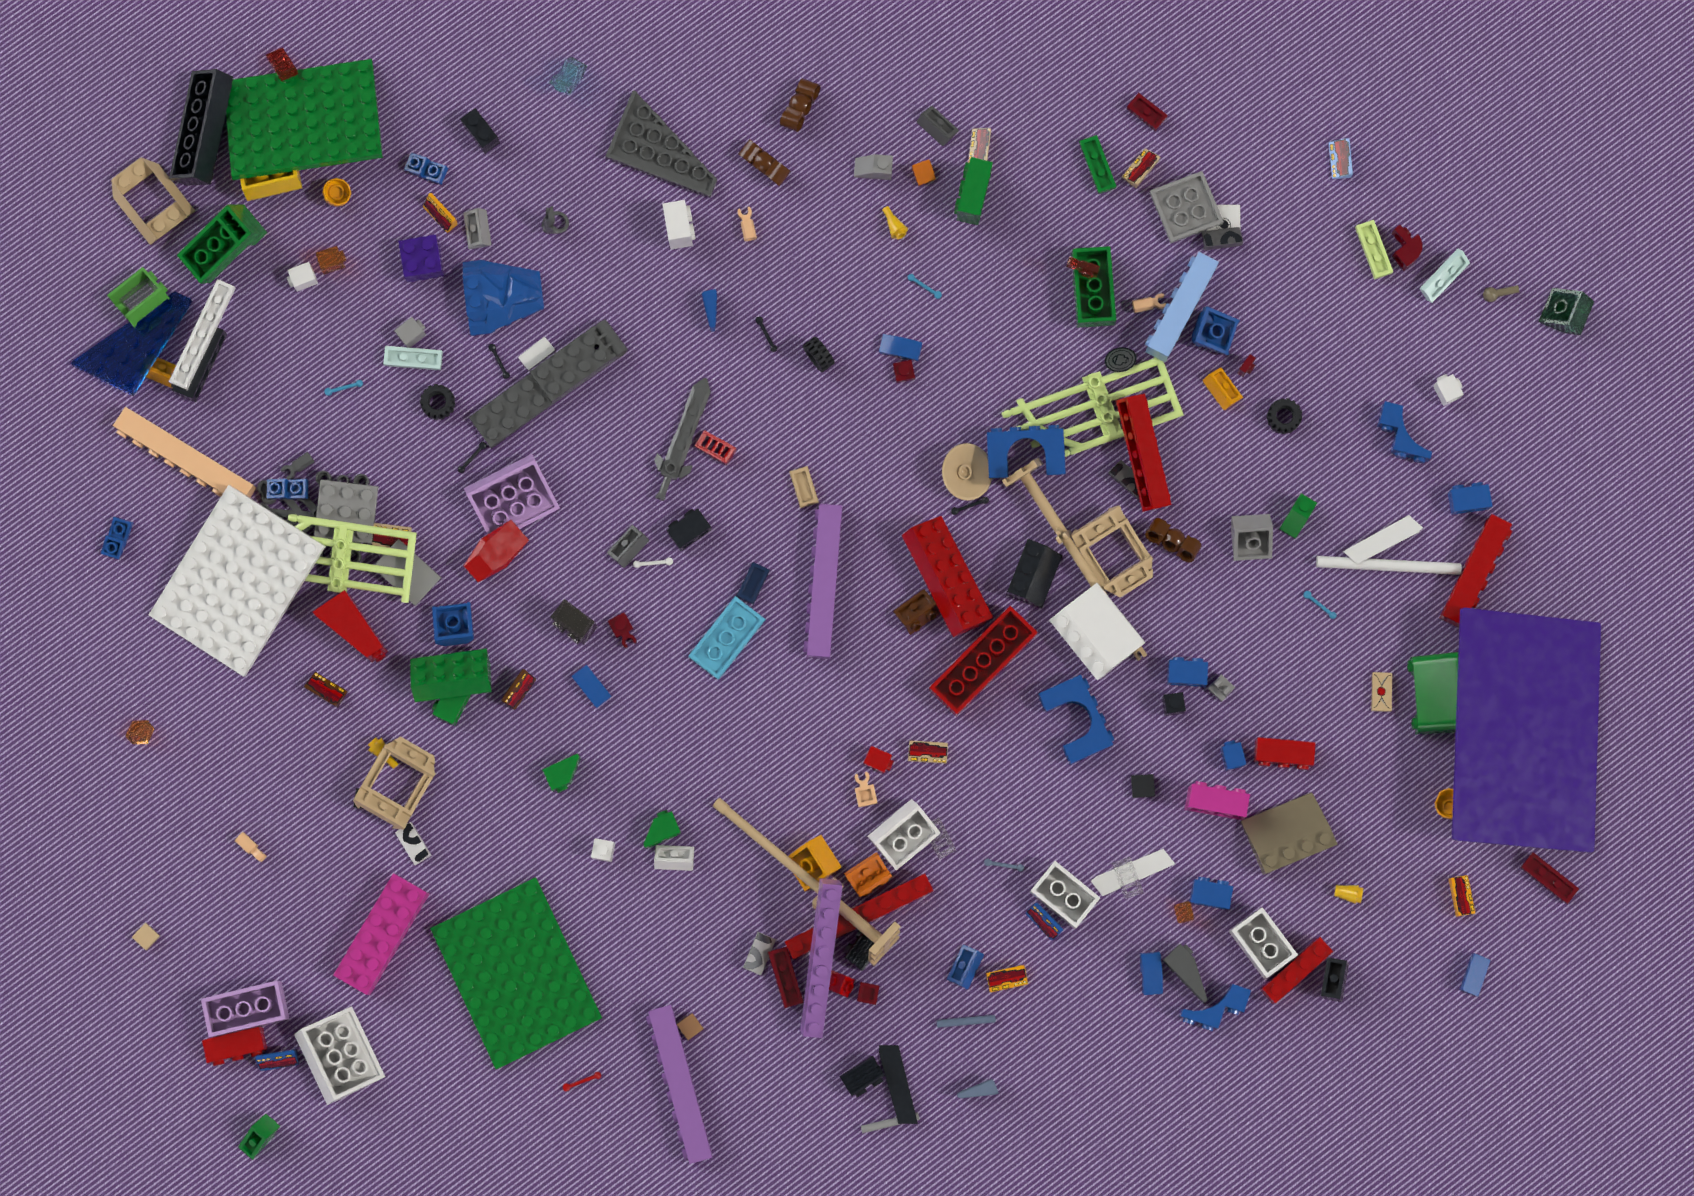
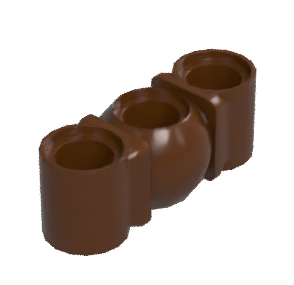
M804 78L799 81L795 90L796 94L791 97L789 106L786 107L781 116V126L796 132L801 130L805 116L809 114L812 104H814L820 93V84Z
M750 139L738 153L778 186L784 182L791 172Z
M1155 518L1145 533L1146 538L1158 546L1162 543L1164 549L1169 552H1177L1176 556L1180 557L1181 560L1188 563L1193 562L1202 547L1200 541L1189 535L1185 538L1181 530L1177 528L1169 529L1171 525L1165 520Z

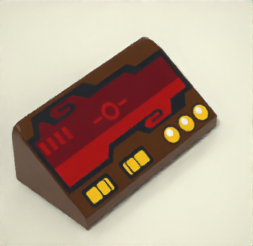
M522 669L501 701L515 710L536 681V678L525 669Z
M317 672L304 685V688L337 708L348 693V691Z

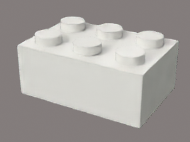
M1056 861L1053 862L1030 891L1033 896L1074 929L1078 927L1100 899L1097 894Z
M1263 907L1229 931L1264 979L1298 955Z

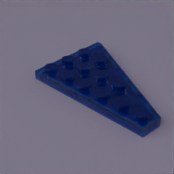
M176 291L168 295L170 299H166L137 322L136 328L128 322L74 359L71 365L134 396L193 301Z

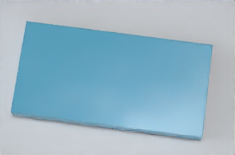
M735 596L688 657L719 680L766 619Z

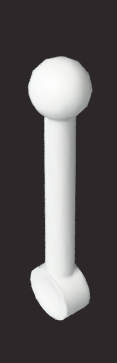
M667 558L666 560L648 562L634 561L633 566L635 568L657 564H667L670 566L673 564V559Z

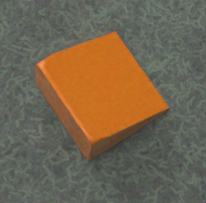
M929 159L912 165V171L918 186L936 180Z

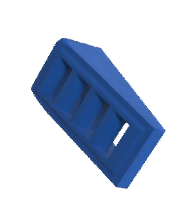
M716 289L702 292V299L711 332H714L716 329Z

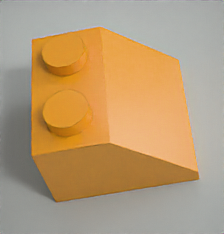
M822 835L806 842L788 856L818 882L820 878L826 879L842 868ZM795 875L804 891L810 889L808 885Z

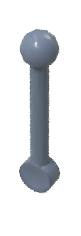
M985 859L984 861L986 866L994 865L1017 869L1019 872L1024 870V865L1022 864L1012 865L994 862L990 859Z

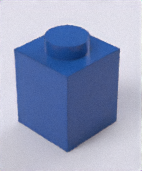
M1235 740L1228 741L1220 748L1226 771L1247 765L1241 742L1236 743Z

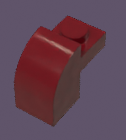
M1398 225L1391 234L1402 247L1393 254L1392 258L1405 271L1416 262L1422 252L1423 245L1419 234L1411 238L1410 231L1406 227L1403 228L1401 225Z

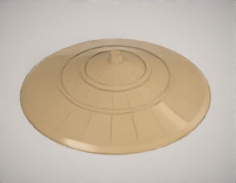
M970 443L957 445L948 452L944 459L942 477L946 488L953 496L961 500H975L981 497L991 484L992 478H989L988 455L977 445Z

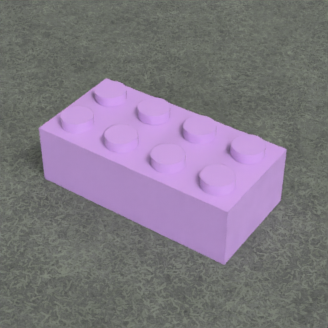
M278 980L201 999L210 1038L289 1020L282 981Z

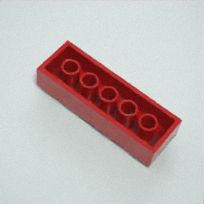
M942 516L913 526L901 535L953 637L982 626L993 618Z
M1009 606L929 687V691L957 717L1037 636L1038 632L1018 612Z

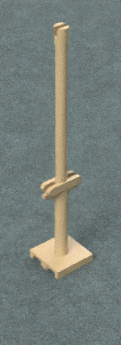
M1040 458L1034 459L1008 478L1003 479L1002 482L1006 487L1013 485L1021 479L1056 533L1057 542L1064 544L1090 586L1092 587L1098 583L1103 589L1071 539L1070 535L1072 532L1065 528L1030 474L1043 465ZM1142 646L1133 653L1138 661L1142 659L1138 653L1139 651L1143 657L1147 656Z
M721 798L715 801L713 807L730 819L818 894L819 882L731 809ZM818 895L812 901L814 909H816ZM842 900L840 901L839 914L875 943L869 949L868 962L875 966L900 938L898 935L900 934L899 929L901 926L894 922L882 935Z

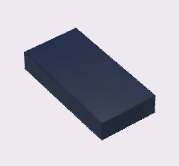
M752 562L736 597L754 605L770 570Z

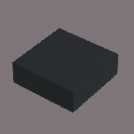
M1154 774L1131 775L1132 798L1155 797Z

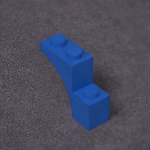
M1385 401L1381 407L1377 427H1380L1385 432L1391 433L1395 431L1390 453L1395 454V457L1406 459V457L1412 458L1417 463L1423 464L1431 459L1432 451L1418 445L1408 434L1403 422L1404 406Z
M1230 984L1227 993L1216 1005L1200 1011L1181 1009L1179 1017H1182L1185 1023L1194 1025L1196 1022L1202 1024L1201 1028L1213 1031V1028H1219L1225 1008H1228L1227 1012L1238 1015L1239 1012H1245L1251 990Z

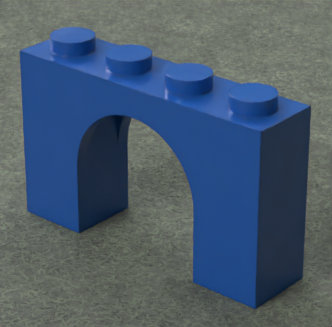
M1048 425V429H1040V426H1029V430H1021V427H1010V431L1003 432L1002 428H991V432H987L990 479L1009 477L1008 452L1016 441L1025 438L1036 440L1044 448L1046 475L1066 474L1064 428H1060L1059 425Z
M1081 675L1038 694L1045 713L1065 704H1077L1083 707L1089 714L1090 729L1088 733L1082 738L1062 747L1069 765L1112 747V741H1114L1111 731H1107L1105 728L1106 720L1102 712L1098 713L1096 708L1098 703L1095 696H1091L1088 691L1090 688L1089 683Z

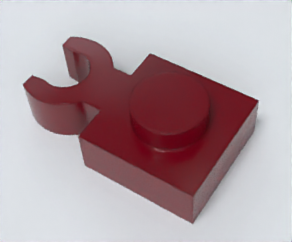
M625 612L608 620L616 638L622 636L624 648H628L626 644L628 639H632L634 644L637 643L636 638L629 634L634 629Z

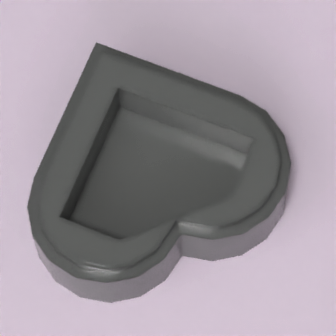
M267 481L259 482L257 490L261 494V500L267 505L274 504L277 499H267Z

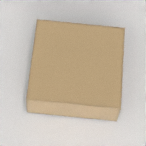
M144 923L132 936L145 950H148L160 937L147 923Z

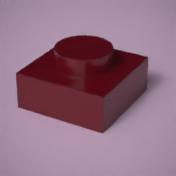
M1249 354L1237 373L1242 377L1246 373L1250 375L1256 366L1254 364L1256 358Z
M912 360L893 363L896 383L915 380Z
M861 982L857 1002L876 1005L880 986Z

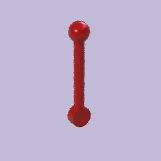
M595 1072L590 1077L571 1084L566 1083L562 1088L564 1091H569L574 1086L593 1079H600L601 1073Z

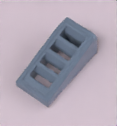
M990 1079L957 1092L956 1095L958 1098L997 1095L999 1092L994 1080Z

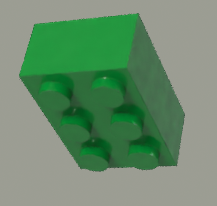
M971 157L970 162L965 163L963 178L965 180H961L958 194L961 198L956 199L954 214H957L956 221L979 225L993 162Z

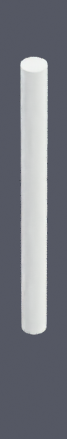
M1317 556L1316 567L1454 575H1461L1462 569L1461 563L1368 558L1356 564L1350 557Z

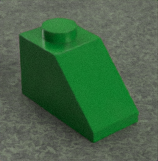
M1301 493L1279 530L1296 539L1317 502Z
M471 695L436 700L432 707L433 715L456 726Z
M578 753L542 769L553 792L561 793L568 789V785H571L581 760Z
M664 810L657 813V817L653 819L644 841L645 849L682 834L672 811Z
M267 1114L263 1115L251 1126L238 1148L253 1160L274 1137L280 1126Z

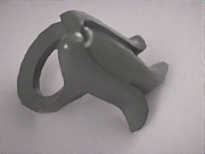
M553 206L546 208V214L542 220L541 227H543L544 233L561 234L568 229L569 219L566 214L554 211ZM555 215H560L564 218L565 226L563 228L557 229L554 226Z

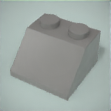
M1270 514L1231 516L1234 561L1272 558L1273 525Z

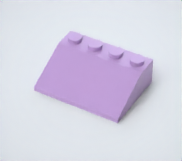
M533 454L464 488L487 534L509 520H512L521 529L560 509Z

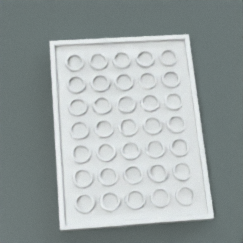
M228 485L158 598L149 616L244 677L249 672L326 546L236 488Z

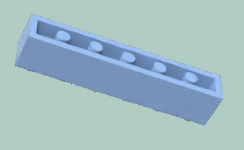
M1198 252L1196 257L1192 256L1187 265L1190 267L1188 273L1183 272L1179 280L1182 283L1179 289L1175 287L1171 298H1173L1171 304L1167 303L1162 311L1165 314L1163 319H1158L1153 328L1156 330L1153 336L1149 335L1145 343L1148 346L1145 351L1146 353L1163 362L1167 361L1215 272L1218 261L1201 252Z

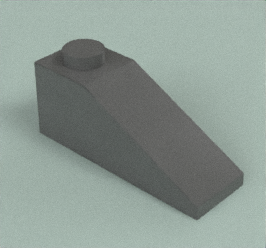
M1179 944L1162 961L1202 1003H1205L1207 996L1195 959L1191 955L1193 951L1186 944L1184 946Z

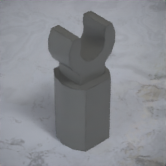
M307 451L295 459L291 465H285L280 470L283 473L286 470H290L291 473L286 478L287 480H292L297 472L300 473L315 461Z

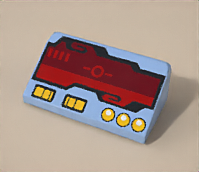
M1349 138L1329 142L1332 179L1351 178L1353 170Z

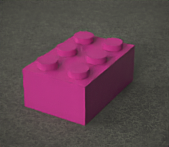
M1196 781V783L1188 787L1185 810L1243 820L1247 816L1250 794H1246V790L1234 788V790L1230 791L1226 790V786L1215 785V787H1208L1207 783Z

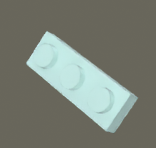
M1457 249L1420 287L1427 301L1433 303L1470 264L1462 250Z
M385 346L383 365L441 370L443 351Z

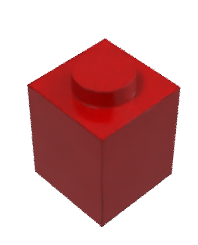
M871 746L863 765L885 774L886 770L890 772L894 761L891 760V754Z

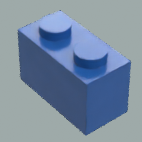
M1483 482L1471 484V487L1456 485L1448 492L1451 515L1484 511L1493 507L1489 484L1483 485Z
M1173 657V660L1168 661L1167 685L1206 687L1208 662H1203L1204 659L1192 658V661H1184V657Z
M1198 877V880H1193L1189 903L1229 910L1233 886H1230L1228 881L1218 880L1217 883L1210 882V878Z

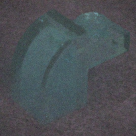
M570 57L565 60L560 72L551 78L549 84L553 85L555 90L570 95L578 86L588 66L574 57Z

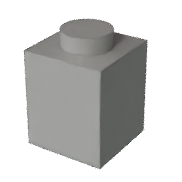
M413 317L394 330L407 348H411L426 336L424 332L425 326L419 319L415 321Z

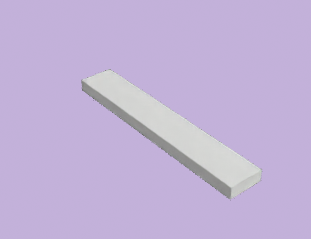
M217 279L169 380L171 384L188 390L236 289L235 286Z

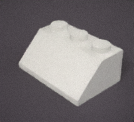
M911 799L867 837L897 871L940 834V831L920 806Z

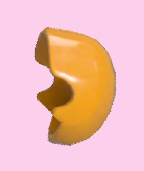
M334 178L325 183L322 194L324 200L329 205L339 207L349 201L351 190L345 180Z
M1447 788L1439 792L1435 801V808L1440 816L1451 820L1453 815V789Z

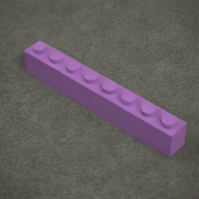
M819 504V509H815L814 520H818V526L813 529V539H816V547L812 546L811 558H815L814 565L810 566V577H813V584H809L808 596H812L811 603H807V615H810V622H806L805 633L809 635L808 641H804L803 652L807 653V658L830 659L842 505Z
M820 878L800 1027L803 1037L823 1038L842 893L840 880Z
M668 1005L650 1010L646 1019L648 1026L653 1027L654 1035H651L654 1047L658 1046L659 1054H656L659 1066L663 1065L664 1073H661L664 1085L668 1084L670 1091L667 1092L669 1104L673 1103L675 1111H672L674 1122H678L680 1130H677L679 1141L684 1142L685 1149L682 1150L684 1160L692 1164L713 1158L673 1007Z

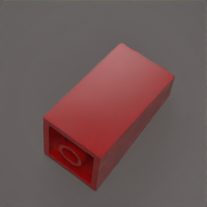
M346 590L313 611L315 616L372 663L374 661L379 662L386 657L385 654L388 653V650Z

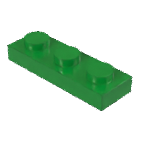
M1095 135L1079 141L1098 195L1116 189V183L1098 136Z

